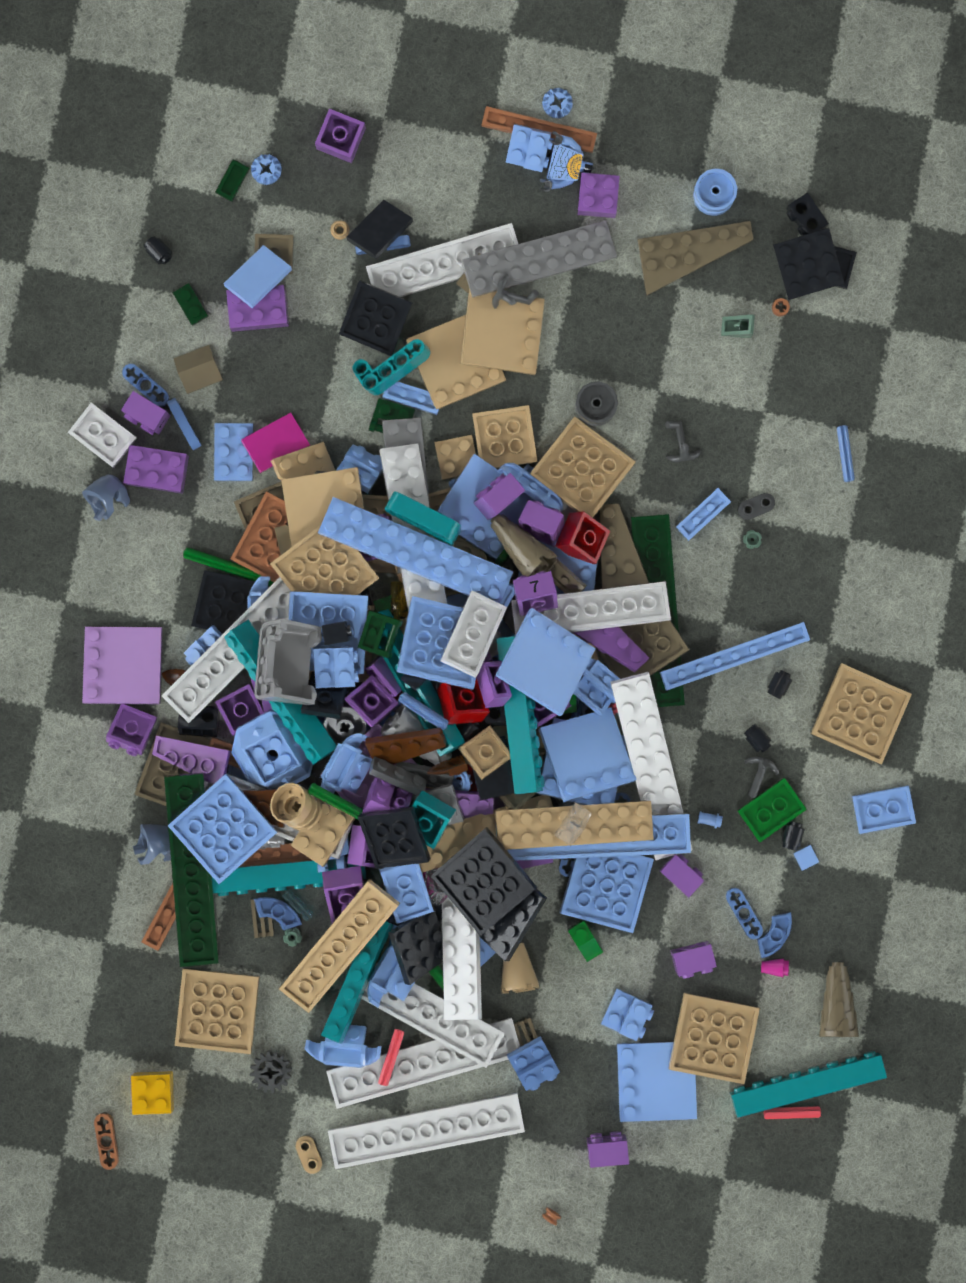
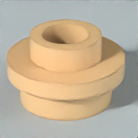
M339 220L331 225L330 231L335 239L343 240L349 235L350 229L346 222ZM342 227L344 229L343 233H337V228Z

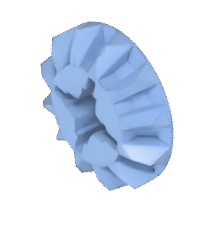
M559 87L550 89L545 93L542 101L545 113L552 118L565 117L569 114L573 105L572 96L567 90ZM554 96L558 100H563L561 102V110L557 105H552L554 103Z
M261 154L254 159L251 165L252 176L260 184H272L281 175L282 168L280 162L270 154ZM260 164L265 166L271 165L269 169L272 174L268 172L262 173L263 169Z
M467 771L462 772L460 775H454L452 781L454 790L469 791L473 782L469 779L471 775Z

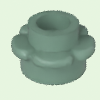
M750 530L744 535L743 542L749 549L758 548L761 545L762 536L759 532Z
M289 928L285 930V935L283 936L285 943L294 947L297 943L301 942L302 936L299 929Z

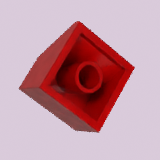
M584 511L569 513L555 546L568 556L591 564H597L610 530Z

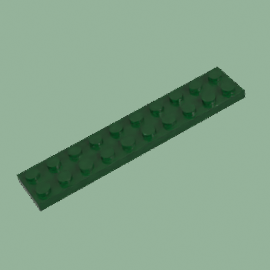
M669 514L631 517L632 539L648 582L666 581L670 621L679 633ZM681 656L650 676L657 707L685 705L683 685L665 690L660 675L662 671L682 665Z
M203 773L164 776L168 825L205 793ZM168 827L180 967L217 964L219 962L212 876Z

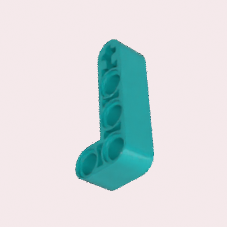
M415 339L375 369L366 360L359 359L353 364L352 370L362 386L369 393L377 396L425 362L430 357L431 351L421 340ZM407 359L406 363L401 365L402 361ZM366 367V371L361 373L362 369ZM391 370V374L386 376L387 372ZM376 382L375 386L371 388V384Z
M393 492L384 508L392 516L451 546L454 545L461 532V525L455 520L399 492Z

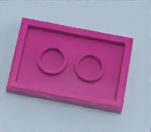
M292 413L241 439L242 444L260 474L273 467L271 460L310 446Z

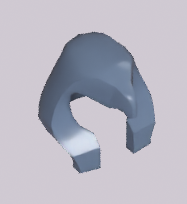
M110 474L100 477L82 492L83 497L91 505L95 513L93 518L96 521H101L102 518L107 520L114 512L113 497L116 501L122 502L124 507H127L130 503V498L124 484L117 477Z
M141 824L138 843L133 846L135 855L144 853L147 849L144 857L137 858L140 865L150 864L160 853L164 855V862L171 860L168 826Z

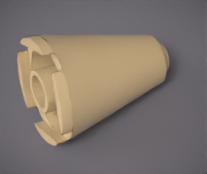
M524 943L519 944L510 961L503 960L502 994H509L511 990L519 993L532 991L535 988L539 989V983Z

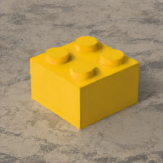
M173 1071L139 1072L131 1075L132 1115L168 1114L173 1112Z

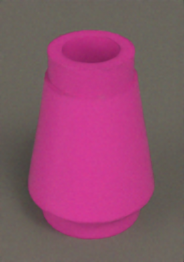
M783 958L762 961L761 973L782 978L789 976V960H784Z

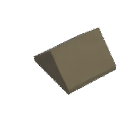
M209 345L173 358L178 375L187 394L223 380Z

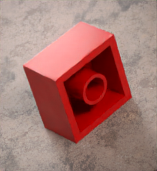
M477 678L473 690L442 683L437 689L444 718L448 720L449 724L482 722L490 712L489 708L485 707Z

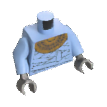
M555 131L552 134L556 138L554 140L549 139V142L554 144L547 172V179L549 180L540 179V182L545 183V186L539 189L545 192L573 184L574 181H578L580 172L591 173L593 163L582 161L584 153L581 151V146L573 138L560 135Z

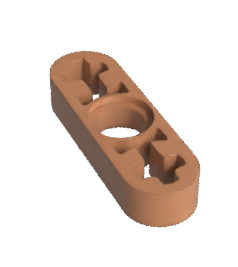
M100 1113L94 1120L100 1163L104 1169L111 1170L119 1162L113 1120L108 1113ZM101 1117L108 1120L105 1128L106 1130L110 1129V1132L100 1134L99 1131H103V1125L98 1123ZM103 1136H109L112 1139L110 1146L102 1144L101 1139ZM113 1148V1151H110V1157L114 1158L115 1161L109 1165L108 1162H105V1159L108 1157L107 1152L103 1153V1150L107 1151Z

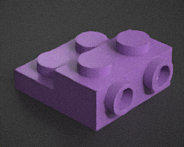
M121 704L106 735V742L113 749L121 747L126 749V752L131 756H137V754L142 756L157 717Z

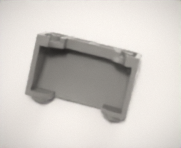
M282 618L265 622L262 625L259 637L254 691L256 699L304 705L315 704L317 692L313 686L308 685L311 648L316 647L322 640L320 626Z

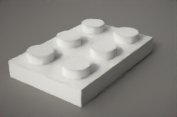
M93 403L89 404L68 431L71 436L113 468L129 450V445H133L137 437Z

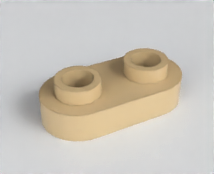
M307 1135L301 1136L296 1142L297 1153L304 1170L310 1174H315L322 1167L321 1156L314 1139ZM307 1143L309 1148L303 1149L302 1144ZM314 1161L316 1166L310 1167L309 1162Z

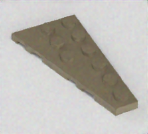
M747 221L637 239L646 296L752 242L751 222Z
M603 505L600 508V524L609 529L610 533L601 552L602 589L649 584L620 505Z

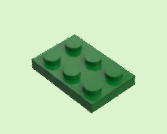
M783 778L737 810V812L760 843L807 809L787 780Z

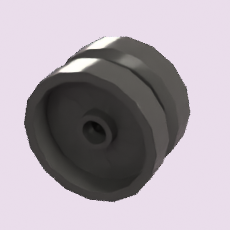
M600 381L584 385L578 392L575 402V410L579 419L585 424L594 427L603 426L608 423L615 415L618 406L617 394L614 389L607 383ZM593 401H594V402H598V401H599V402H600V405L597 406V407L594 406V405H593Z
M345 701L340 719L324 717V728L335 744L338 745V743L342 744L346 738L353 734L361 733L365 735L366 722Z

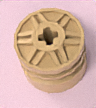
M286 783L274 792L270 803V810L272 816L277 821L293 829L306 831L314 827L320 820L323 805L320 799L310 795L304 787L295 783Z

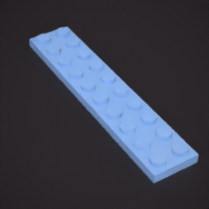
M335 497L332 498L318 531L320 535L469 596L471 591H474L498 603H501L513 574L511 570Z
M689 814L652 815L654 840L509 849L507 851L515 861L691 853Z

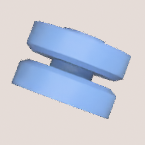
M723 169L707 170L700 175L694 187L693 199L695 205L706 215L717 216L725 213L730 209L736 198V181L730 173Z

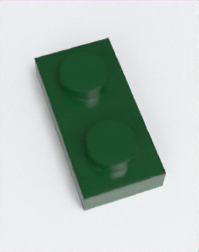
M189 283L173 292L192 326L209 317Z

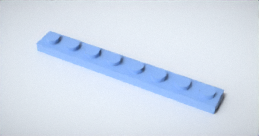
M802 622L660 672L665 690H670L809 641L810 638L805 623Z

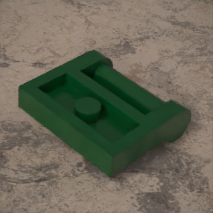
M379 398L368 431L383 433L382 425L377 424L378 419L396 420L413 418L415 409Z
M369 610L357 648L391 659L393 655L392 649L399 627H402L403 621ZM386 624H392L385 648L381 649L379 646Z

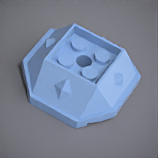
M273 709L239 726L236 730L231 753L250 783L266 789H278L286 783L297 784L310 777L313 767L312 762L307 759L305 752L295 742L293 735L283 725L281 718ZM275 750L278 756H271L268 751Z

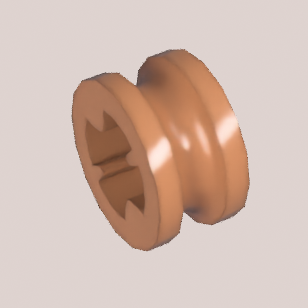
M783 298L775 300L772 305V312L780 317L786 315L790 308L789 302ZM779 303H782V306H786V310L783 309V312H779V309H776V305L778 306Z
M547 1207V1212L543 1213L542 1217L551 1224L557 1225V1220L561 1219V1216Z

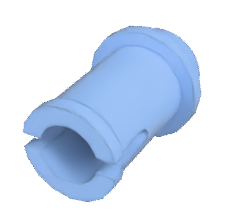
M700 811L698 824L714 826L716 829L721 827L723 816H719L718 813L714 815Z

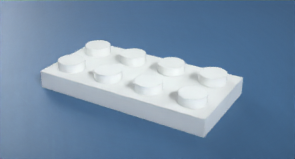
M471 591L440 661L476 678L507 607L477 592Z

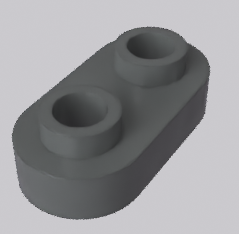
M768 493L755 496L743 501L739 505L738 514L744 520L758 517L774 508L775 499ZM763 499L769 501L768 506L762 504ZM745 507H750L751 513H746Z

